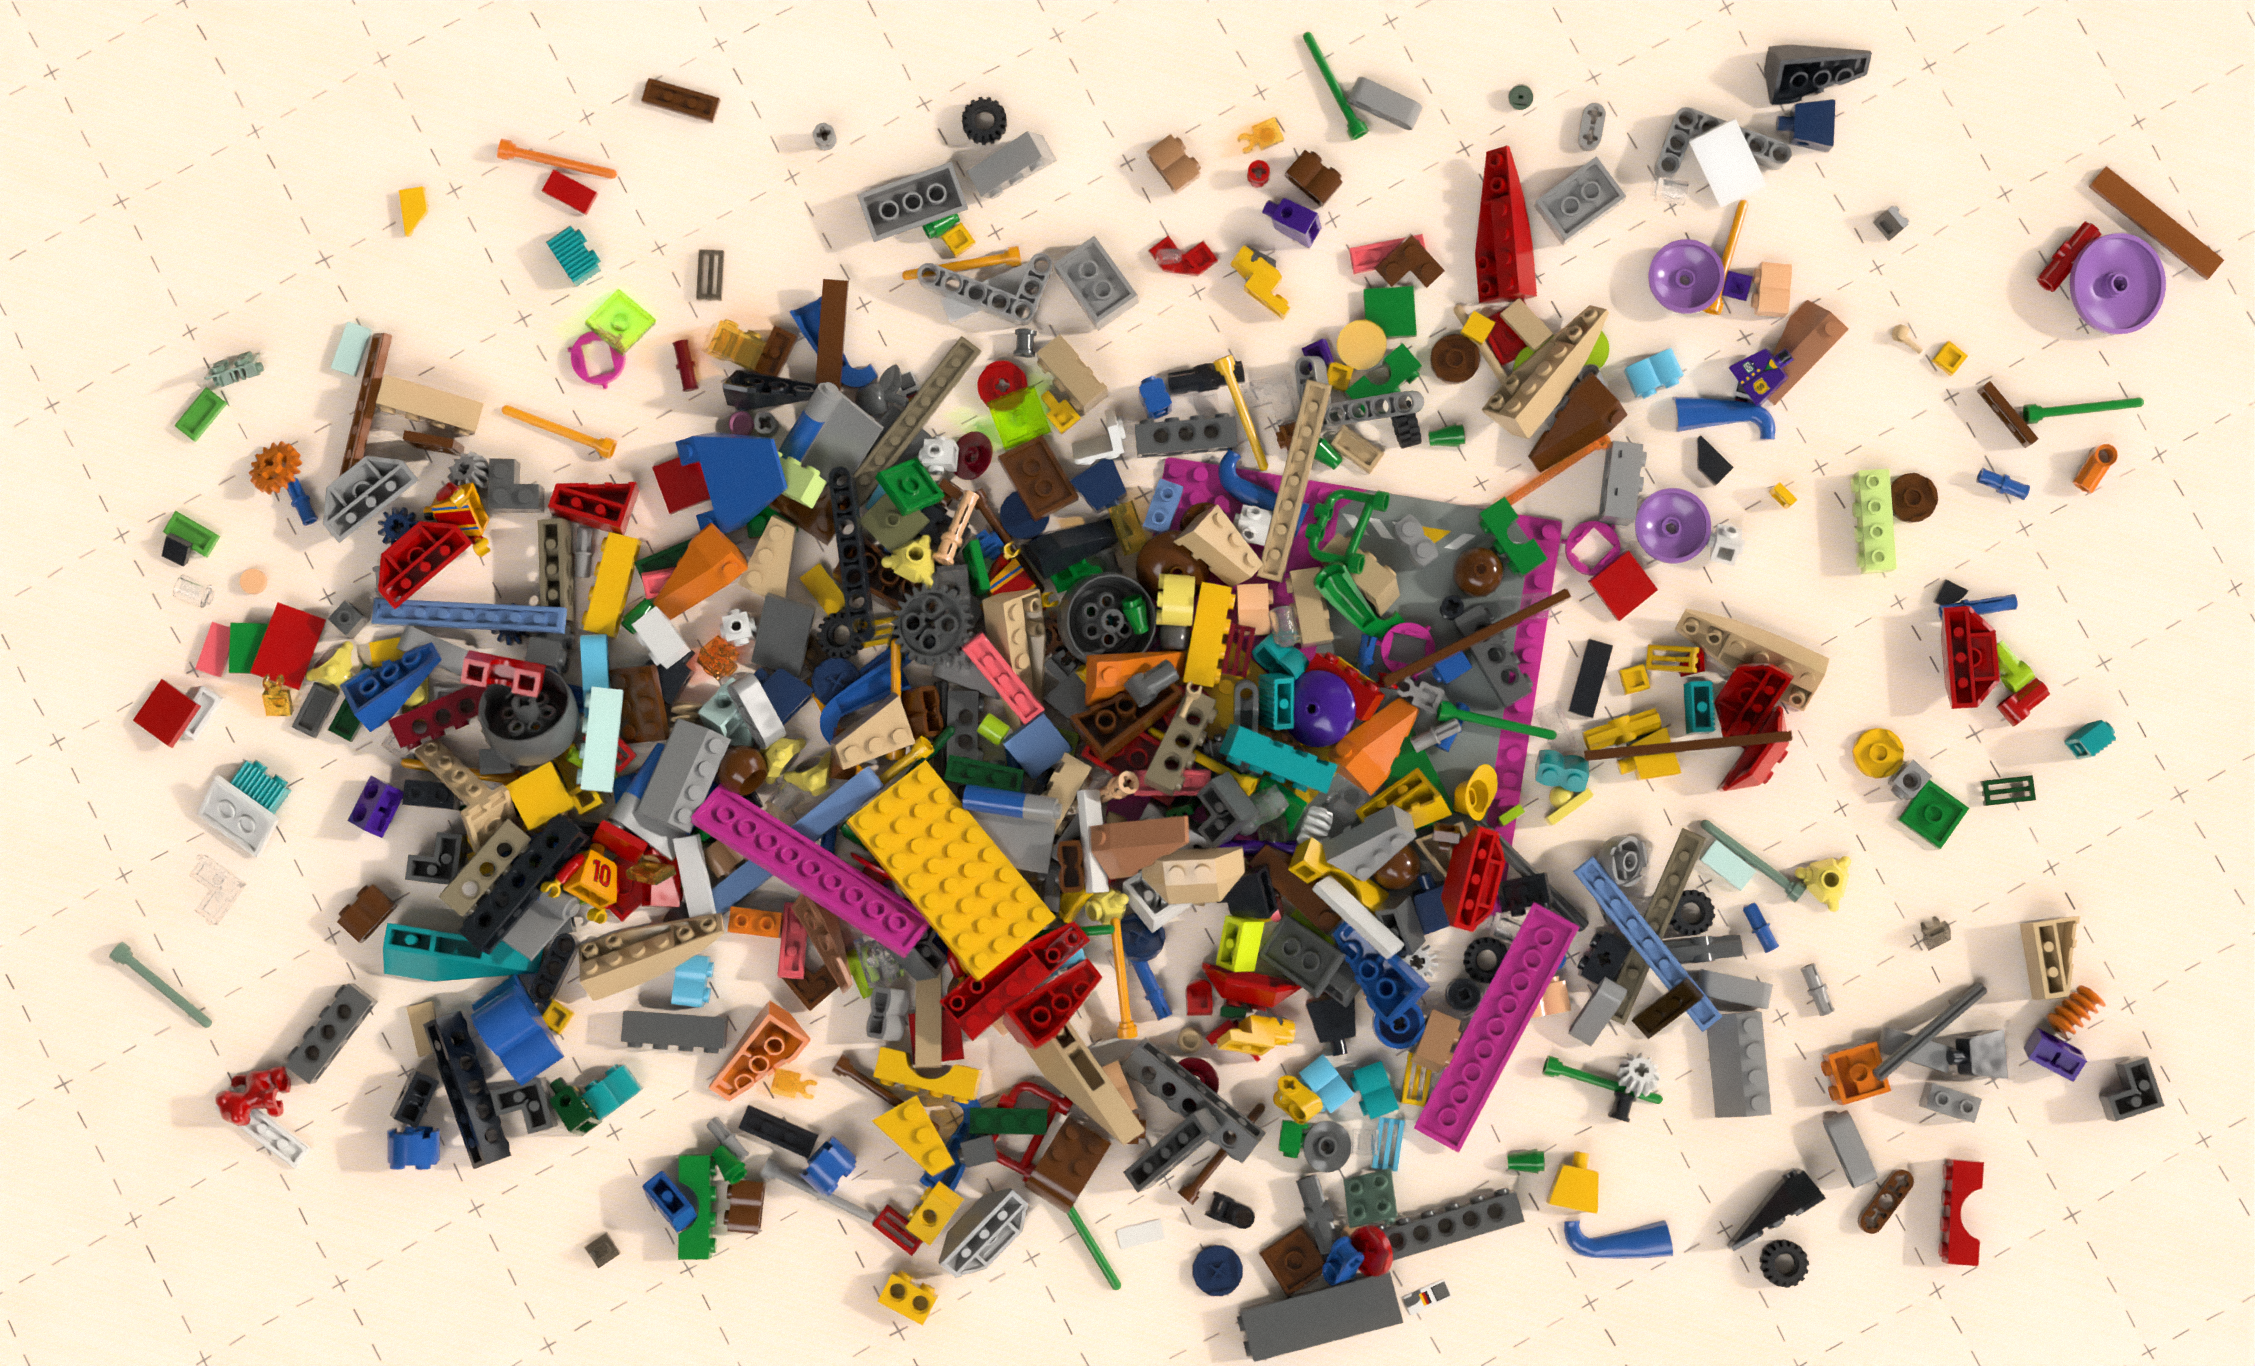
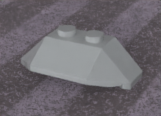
M366 455L326 487L322 524L337 542L341 543L419 481V479L403 460Z
M1012 1188L984 1194L947 1232L938 1263L955 1278L987 1269L1023 1232L1026 1210L1028 1209L1027 1201Z

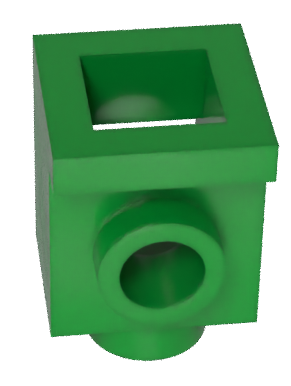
M1282 1119L1278 1151L1283 1152V1157L1298 1158L1300 1148L1303 1149L1306 1133H1302L1303 1128L1308 1129V1123L1298 1124L1292 1120Z

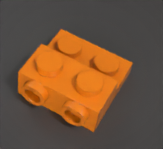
M1877 1041L1823 1055L1824 1061L1821 1062V1069L1823 1074L1830 1078L1832 1086H1828L1829 1096L1832 1101L1837 1102V1105H1846L1891 1091L1888 1078L1879 1081L1873 1075V1070L1883 1062Z

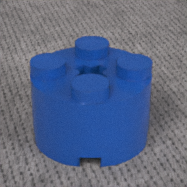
M1416 1003L1397 1018H1403L1404 1028H1397L1396 1030L1393 1028L1394 1022L1386 1025L1374 1012L1372 1029L1376 1038L1382 1044L1393 1049H1405L1415 1045L1421 1039L1425 1031V1019L1422 1010Z
M405 1126L403 1132H397V1127L387 1130V1162L390 1164V1169L400 1170L405 1169V1166H415L416 1170L431 1169V1165H435L440 1161L439 1128L433 1131L432 1126H418L417 1129Z
M831 1136L830 1141L826 1140L807 1161L810 1165L806 1169L802 1167L799 1175L821 1195L826 1194L829 1197L839 1186L837 1183L842 1175L846 1178L855 1169L856 1155L837 1138Z

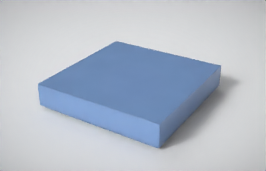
M1043 711L1002 741L1003 745L1033 780L1058 762L1065 752L1069 753L1073 750L1070 743Z

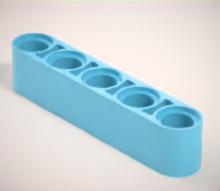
M607 634L580 636L584 718L589 716V708H585L586 692L591 693L592 687L611 689Z

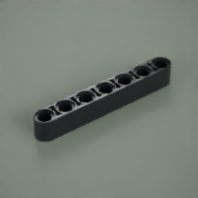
M838 466L830 471L828 481L848 628L858 640L868 641L874 637L876 626L856 481L847 468ZM847 476L845 484L837 485L839 477ZM851 500V504L847 509H840L843 501ZM849 524H853V531L850 534H844V528ZM857 549V555L852 559H847L848 551ZM855 573H860V580L855 584H851V576ZM864 598V604L860 608L853 607L856 599ZM866 622V631L857 633L858 625Z

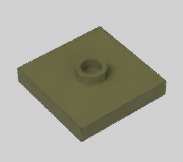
M886 493L861 517L862 525L891 554H893V550L911 541L930 522L920 510L903 517Z

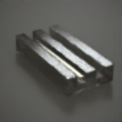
M699 249L697 300L722 301L724 250ZM705 255H709L707 294H703ZM715 256H718L716 294H713Z

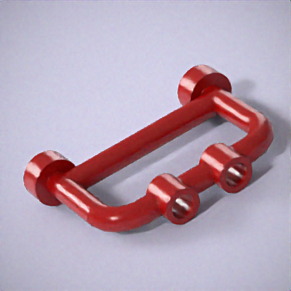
M1022 1081L1011 1089L1009 1095L1002 1094L997 1107L1014 1108L1022 1092H1031L1050 1102L1047 1108L1048 1131L1056 1113L1067 1116L1073 1102L1066 1096L1063 1098L1034 1082ZM992 1134L995 1144L1000 1134ZM1045 1135L1033 1136L1020 1162L999 1152L997 1149L998 1160L996 1162L1023 1175L1022 1181L1026 1183L1037 1166L1032 1163V1160Z

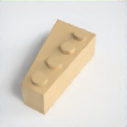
M384 374L376 401V408L380 409L379 411L391 415H395V413L404 415L405 419L420 422V420L430 422V426L444 430L445 427L455 429L454 433L469 437L470 433L475 434L484 405L482 402Z
M1066 752L1061 759L1062 763L1059 769H1056L1047 785L1048 788L1041 795L1058 798V803L1062 804L1061 818L1056 820L1054 837L1056 834L1061 836L1068 822L1064 821L1069 812L1073 814L1078 807L1077 791L1087 790L1093 778L1089 777L1092 767Z

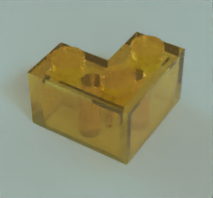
M728 319L712 324L701 352L723 362L728 360L749 371L754 370L766 344L765 341L761 340L762 335L752 330H748L746 333L738 329L739 325Z

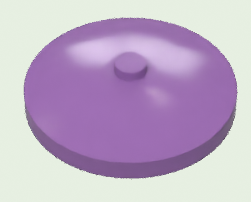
M2114 233L2098 237L2088 243L2074 261L2069 284L2071 299L2083 321L2099 332L2120 335L2138 331L2154 319L2163 304L2166 292V275L2163 264L2155 250L2137 236L2126 233Z

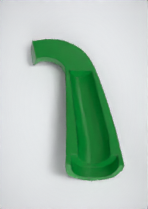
M1334 562L1327 565L1313 579V584L1319 592L1345 618L1367 635L1381 638L1391 627L1400 623H1406L1396 610L1389 618H1377L1342 562Z

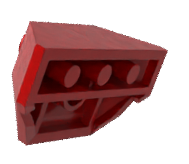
M419 521L381 554L378 583L379 593L394 609L398 608L473 543L456 524Z
M1970 606L1945 607L1942 612L1941 645L1945 688L1951 709L1978 708L2000 682L1996 630Z
M1738 664L1714 701L1722 737L1756 734L1794 676L1773 664Z
M1780 706L1774 707L1756 734L1787 731L1783 708ZM1789 742L1748 745L1716 790L1726 792L1756 787L1762 783L1767 784L1774 774L1771 769L1776 762L1780 764L1787 756L1788 751L1785 749L1788 747Z
M1475 826L1453 848L1441 895L1451 927L1474 932L1477 926L1493 912L1505 865L1504 853L1499 841V832Z
M1203 962L1201 966L1221 998H1226V1004L1241 1007V1002L1251 1004V1009L1266 1012L1267 1007L1273 1008L1302 988L1294 981L1253 972H1233L1220 966Z

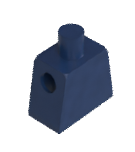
M1836 100L1795 104L1790 111V116H1777L1776 131H1789V144L1829 152L1834 147Z
M1104 458L1070 480L1075 491L1097 514L1107 509L1112 518L1116 520L1126 513L1120 500L1127 496V492L1113 459Z
M762 667L753 674L761 684L783 726L813 698L814 690L782 668H779L772 676Z
M1431 871L1419 874L1417 879L1421 888L1413 891L1412 895L1424 935L1450 926L1441 900L1445 880L1435 883Z

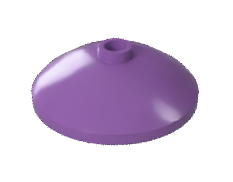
M1692 239L1676 240L1662 247L1654 256L1648 272L1649 287L1655 299L1666 309L1680 314L1697 313L1711 306L1719 297L1725 279L1724 267L1717 253L1708 245ZM1686 277L1688 284H1682L1680 278Z
M1666 488L1653 493L1641 504L1635 518V533L1640 546L1649 556L1663 563L1678 564L1691 560L1705 548L1711 534V518L1707 507L1696 495L1680 488ZM1672 524L1674 526V532H1668L1666 530V525Z

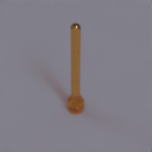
M1607 434L1558 462L1507 496L1506 499L1510 505H1513L1593 451L1607 449L1612 443Z

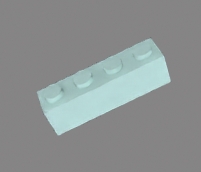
M592 687L591 693L586 692L585 708H589V716L583 719L582 733H587L586 743H581L579 758L584 759L583 769H578L576 784H581V790L613 793L623 690Z

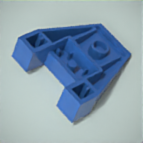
M709 432L675 442L682 466L700 462L713 510L696 515L700 531L711 522L723 534L740 530L788 488L775 441L772 438Z

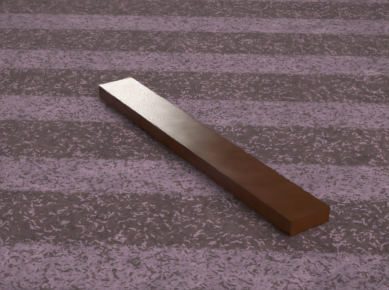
M1565 588L1384 676L1382 682L1386 689L1568 601L1571 595L1568 589Z
M1792 731L1586 750L1584 751V758L1586 761L1789 742L1793 740Z

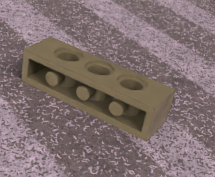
M563 518L537 520L541 606L564 607L567 609L566 622H575L571 521Z
M1202 693L1197 700H1193L1185 717L1181 718L1178 715L1186 699V694L1184 695L1144 777L1145 785L1169 796H1173L1175 790H1181L1186 779L1183 773L1186 767L1191 769L1197 756L1194 754L1197 745L1202 746L1208 732L1204 730L1208 722L1213 724L1218 713V709H1215L1216 700ZM1191 716H1196L1200 719V723L1190 725L1186 720ZM1184 738L1190 744L1185 748H1180L1176 745V741ZM1168 761H1175L1179 767L1175 770H1168L1164 765Z
M507 818L439 894V898L460 916L463 917L466 913L471 915L480 903L477 900L482 894L489 895L496 887L497 883L494 881L500 874L506 875L513 867V859L518 854L522 856L530 847L528 842L531 840V837ZM506 842L512 846V851L508 856L498 854L497 846L500 843ZM491 862L495 867L494 872L488 876L483 875L479 870L482 863ZM468 881L474 882L478 887L476 893L473 895L465 894L462 890L464 883Z

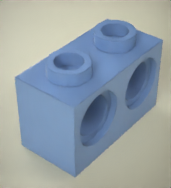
M1161 478L1159 479L1143 523V530L1154 534L1170 530L1183 493V486Z

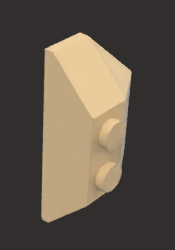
M1243 847L1176 850L1169 855H1163L1158 858L1151 866L1143 867L1142 878L1168 904L1220 902L1245 873Z

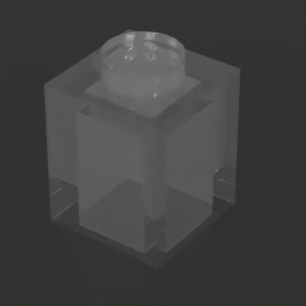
M1276 784L1254 793L1249 798L1259 811L1251 821L1257 827L1278 818L1289 806Z

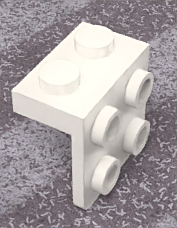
M1114 408L1104 410L1109 434L1071 444L1075 464L1089 465L1097 459H1114L1124 453L1122 439H1126L1121 415L1116 416Z

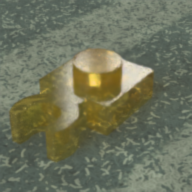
M1275 117L1251 126L1253 134L1242 133L1237 137L1238 142L1247 140L1250 144L1242 149L1243 154L1252 152L1254 146L1257 145L1263 151L1284 142V137Z
M265 675L262 681L265 689L262 699L266 716H291L294 712L290 690H282L284 684V677L282 675H278L276 683L271 682L269 675Z
M778 1068L773 1078L770 1093L795 1099L797 1092H800L804 1098L814 1099L815 1095L808 1094L806 1087L809 1084L817 1086L818 1082L813 1079L804 1082L800 1081L802 1073Z

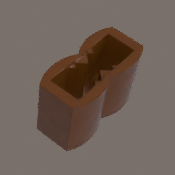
M1304 150L1285 172L1284 176L1312 201L1323 208L1342 186L1343 181L1340 179L1342 176L1333 167L1329 169L1321 163L1323 161L1317 153L1314 151L1309 153Z
M920 686L902 691L901 702L914 740L920 736H924L926 739L939 736L943 731V720L939 712L940 699L936 686Z
M1078 840L1060 841L1057 848V857L1061 865L1059 872L1060 888L1063 893L1083 892L1085 877L1081 868L1083 863L1082 845Z
M373 884L370 887L368 885L364 886L357 893L358 899L352 906L347 904L338 914L340 918L337 923L359 943L365 942L398 906L377 885Z
M742 1179L735 1184H728L726 1198L730 1199V1209L725 1210L723 1221L724 1225H728L727 1231L760 1234L766 1182Z

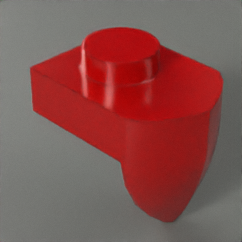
M1197 978L1191 981L1185 989L1186 1016H1212V985L1203 978Z

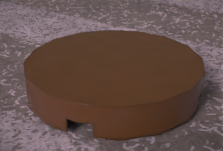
M1446 335L1437 341L1431 350V369L1436 377L1445 383L1454 385L1465 383L1474 376L1479 368V349L1475 343L1464 335Z
M1908 473L1895 479L1891 484L1894 517L1902 522L1911 524L1922 522L1933 514L1939 498L1937 488L1929 478L1918 473Z

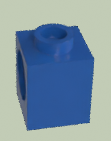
M1461 652L1433 666V669L1430 671L1438 683L1442 681L1445 686L1469 671L1472 666L1464 653Z

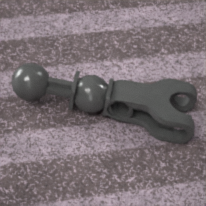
M1242 679L1234 686V725L1258 733V688L1253 681ZM1244 688L1252 690V695L1247 699L1240 696V692ZM1230 762L1229 768L1241 775L1243 773L1246 775L1250 773L1257 778L1261 775L1248 770L1249 764L1241 762L1239 766ZM1252 793L1250 796H1248V798H1249V799L1252 801V803H1253V793ZM1260 812L1237 834L1248 836L1255 833L1261 825Z

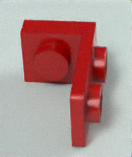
M1227 1019L1205 1038L1211 1046L1215 1043L1218 1045L1217 1039L1230 1029H1238L1239 1022L1235 1020L1232 1023L1230 1019ZM1250 1054L1256 1062L1261 1060L1258 1055Z

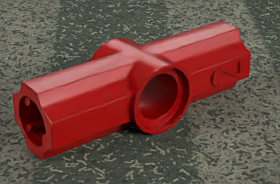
M2084 221L2070 239L2066 240L2051 257V262L2036 279L2042 288L2053 293L2071 273L2074 261L2080 251L2088 243L2102 235L2094 224Z

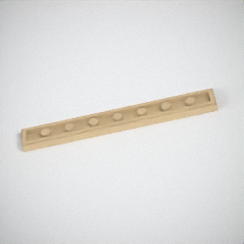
M1308 379L1306 381L1261 558L1263 565L1258 570V577L1283 582L1332 385Z

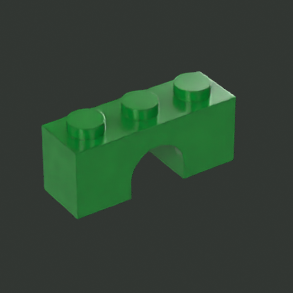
M1402 343L1382 361V365L1389 372L1388 382L1382 385H1375L1364 375L1345 391L1344 396L1347 400L1401 392L1400 387L1405 382L1410 385L1420 376L1419 371L1422 365ZM1362 404L1360 407L1361 414L1364 416L1365 407Z
M1505 496L1479 513L1480 521H1478V525L1485 534L1490 533L1494 539V542H1492L1493 547L1499 555L1504 554L1509 561L1506 565L1514 576L1518 574L1522 579L1547 562L1548 558L1534 538L1525 544H1515L1509 539L1507 529L1518 521L1519 516Z

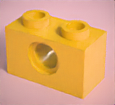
M940 1181L934 1188L929 1186L920 1198L924 1201L920 1207L917 1204L907 1216L911 1220L905 1227L929 1246H931L964 1200Z

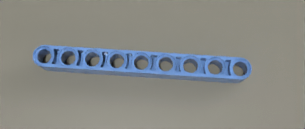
M868 766L793 824L791 828L811 841L816 842L885 786L870 766ZM748 860L711 889L716 913H721L723 916L731 909V906H736L773 875Z

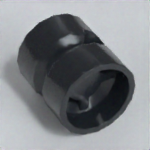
M1458 978L1448 983L1444 996L1451 1008L1466 1012L1478 1005L1481 992L1476 982L1471 979Z

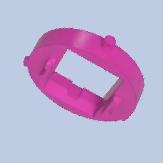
M601 330L583 334L577 339L572 348L568 347L567 352L571 353V364L575 373L589 384L602 385L603 389H608L607 384L617 379L625 367L626 354L620 342L623 337L619 335L616 338L611 333ZM608 340L615 371L589 377L582 346L592 344L593 341Z
M1588 521L1575 527L1567 539H1561V543L1565 544V554L1569 564L1577 572L1588 576H1595L1620 555V541L1614 531L1616 526L1612 524L1610 527L1602 522ZM1595 528L1614 547L1590 570L1584 563L1578 560V557L1571 550Z
M1400 623L1391 627L1383 636L1382 641H1376V645L1380 646L1381 659L1388 670L1395 672L1409 665L1388 659L1394 632L1427 640L1424 649L1426 651L1425 656L1435 652V643L1428 632L1431 629L1428 624L1424 628L1415 623ZM1426 670L1412 676L1414 681L1419 680L1418 675L1425 672Z

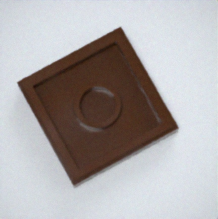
M404 430V441L414 448L461 456V453H464L465 447L455 439Z
M1302 1225L1259 1252L1287 1297L1322 1275V1268L1326 1262Z

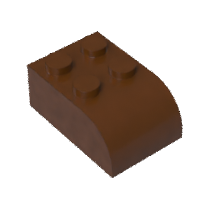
M1068 1116L1024 1187L1068 1214L1112 1143Z

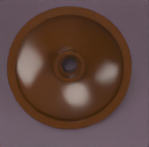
M1167 530L1154 535L1142 546L1137 556V580L1149 596L1158 601V591H1163V589H1158L1159 573L1172 574L1173 570L1180 569L1181 571L1178 575L1194 576V597L1200 593L1202 582L1207 583L1211 573L1209 565L1202 559L1196 560L1192 557V551L1183 544L1179 546L1174 542L1183 530Z

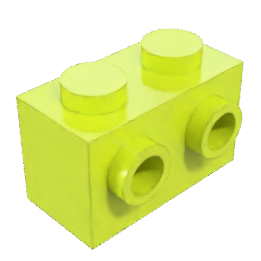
M1225 915L1216 965L1233 972L1255 971L1264 922L1255 918Z

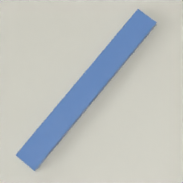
M374 598L371 623L376 625H409L416 627L565 634L567 609L564 607L406 600L398 608L394 609L386 599Z
M1593 855L1573 870L1574 874L1668 990L1685 977H1688L1704 995L1702 1000L1688 1009L1686 1013L1702 1032L1723 1017Z

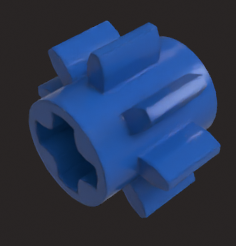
M986 529L975 535L979 539L983 559L990 557L993 561L1001 554L999 549L1004 544L996 532L993 530L988 534Z

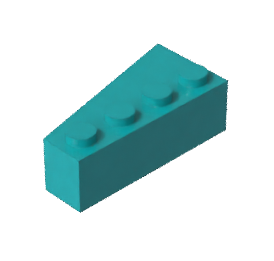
M1234 724L1229 725L1219 753L1227 755L1226 761L1239 766L1241 762L1249 764L1248 770L1261 775L1264 771L1271 773V779L1281 783L1289 780L1293 782V788L1306 792L1309 788L1327 794L1338 766L1335 763L1317 759V756L1297 749L1294 750L1292 746L1275 740L1272 741L1269 737Z

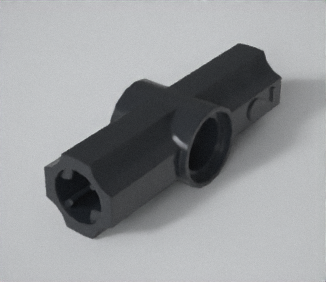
M1242 360L1235 361L1233 373L1238 384L1245 383ZM1214 363L1200 364L1194 366L1193 369L1167 373L1171 395L1194 391L1207 393L1218 390L1219 387L1227 386L1224 375L1216 371Z

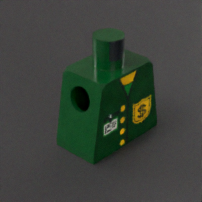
M563 1077L555 1079L549 1085L555 1093L550 1102L569 1133L583 1137L603 1122V1120H599L581 1096L583 1092L580 1088L573 1085L568 1086Z

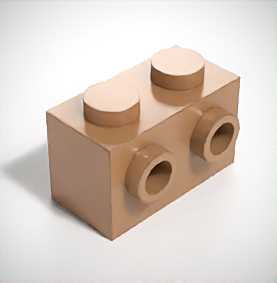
M1432 1009L1425 1020V1031L1417 1042L1410 1061L1437 1073L1444 1066L1448 1068L1453 1057V1053L1450 1052L1452 1044L1456 1045L1462 1031L1458 1029L1461 1021Z

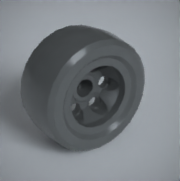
M1113 572L1090 574L1074 583L1062 597L1057 611L1058 633L1067 650L1085 664H1087V655L1143 653L1151 643L1156 630L1155 607L1149 594L1132 578ZM1135 594H1140L1142 599L1146 601L1149 630L1142 634H1134L1133 628L1125 614L1122 615L1119 611V607L1123 605L1122 600ZM1103 597H1109L1111 600L1109 606L1103 605ZM1090 606L1095 609V614L1091 617L1086 613L1087 608ZM1108 614L1113 616L1114 622L1112 625H1106L1105 620H1108L1106 618ZM1123 624H1126L1124 632L1121 633L1120 629L1123 627ZM1089 626L1096 628V633L1093 636H1090L1087 632ZM1107 634L1112 636V641L1109 644L1104 642V637Z
M545 668L542 690L538 697L511 693L512 688L502 684L488 685L479 702V722L488 744L506 762L523 766L548 762L561 755L576 738L580 727V715L574 694L563 678L553 670ZM546 711L551 712L549 716H543ZM540 725L539 729L531 730L533 726ZM515 726H521L519 730H513Z

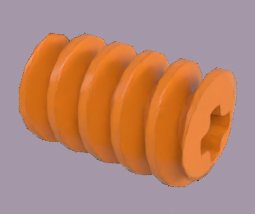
M2079 985L2076 988L2077 993L2071 992L2069 999L2062 1001L2063 1007L2057 1006L2054 1008L2055 1014L2049 1013L2047 1015V1019L2055 1032L2068 1041L2067 1031L2075 1035L2077 1032L2073 1027L2074 1025L2080 1028L2084 1027L2081 1018L2090 1021L2089 1011L2095 1014L2099 1013L2095 1006L2096 1004L2102 1007L2106 1006L2097 993L2083 985Z

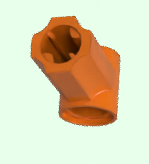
M2103 444L2093 448L2072 483L2080 490L2092 494L2109 467L2116 462L2118 458L2116 448L2110 444ZM2100 450L2107 453L2108 459L2106 463L2099 460L2098 453Z

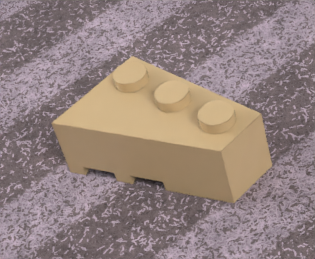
M1060 334L1037 352V358L1039 359L1036 362L1045 374L1050 372L1055 378L1052 383L1061 393L1065 391L1069 395L1070 399L1068 402L1076 412L1081 410L1085 415L1108 397L1107 386L1097 380L1093 375L1092 369L1082 362L1079 355Z
M1218 504L1198 514L1174 540L1177 545L1181 546L1183 544L1192 551L1191 556L1196 560L1202 559L1207 563L1209 570L1230 587L1251 578L1263 565Z
M775 514L771 516L747 564L748 569L743 572L738 584L764 598L768 592L787 598L797 526Z
M1337 533L1322 551L1344 556L1351 537H1343ZM1358 548L1356 553L1365 555L1364 569L1360 575L1350 573L1363 597L1375 605V613L1381 617L1400 596L1396 573L1389 566L1385 565L1383 567L1377 563L1376 557L1369 551L1363 552ZM1320 561V562H1321V565H1323L1324 567H1326L1327 565L1331 564V563H1327V562H1322V561Z
M1320 567L1290 571L1289 578H1285L1287 593H1292L1293 603H1289L1291 618H1296L1297 628H1293L1295 643H1300L1301 649L1328 645L1334 640L1333 632L1330 631V616L1325 597L1313 584L1314 577L1321 570Z
M894 691L883 702L869 710V713L857 722L855 721L830 741L838 765L843 770L915 744L900 696Z
M2080 916L2020 924L2032 1000L2070 996L2074 967L2072 958L2073 950L2077 945L2075 936L2077 924L2080 923Z

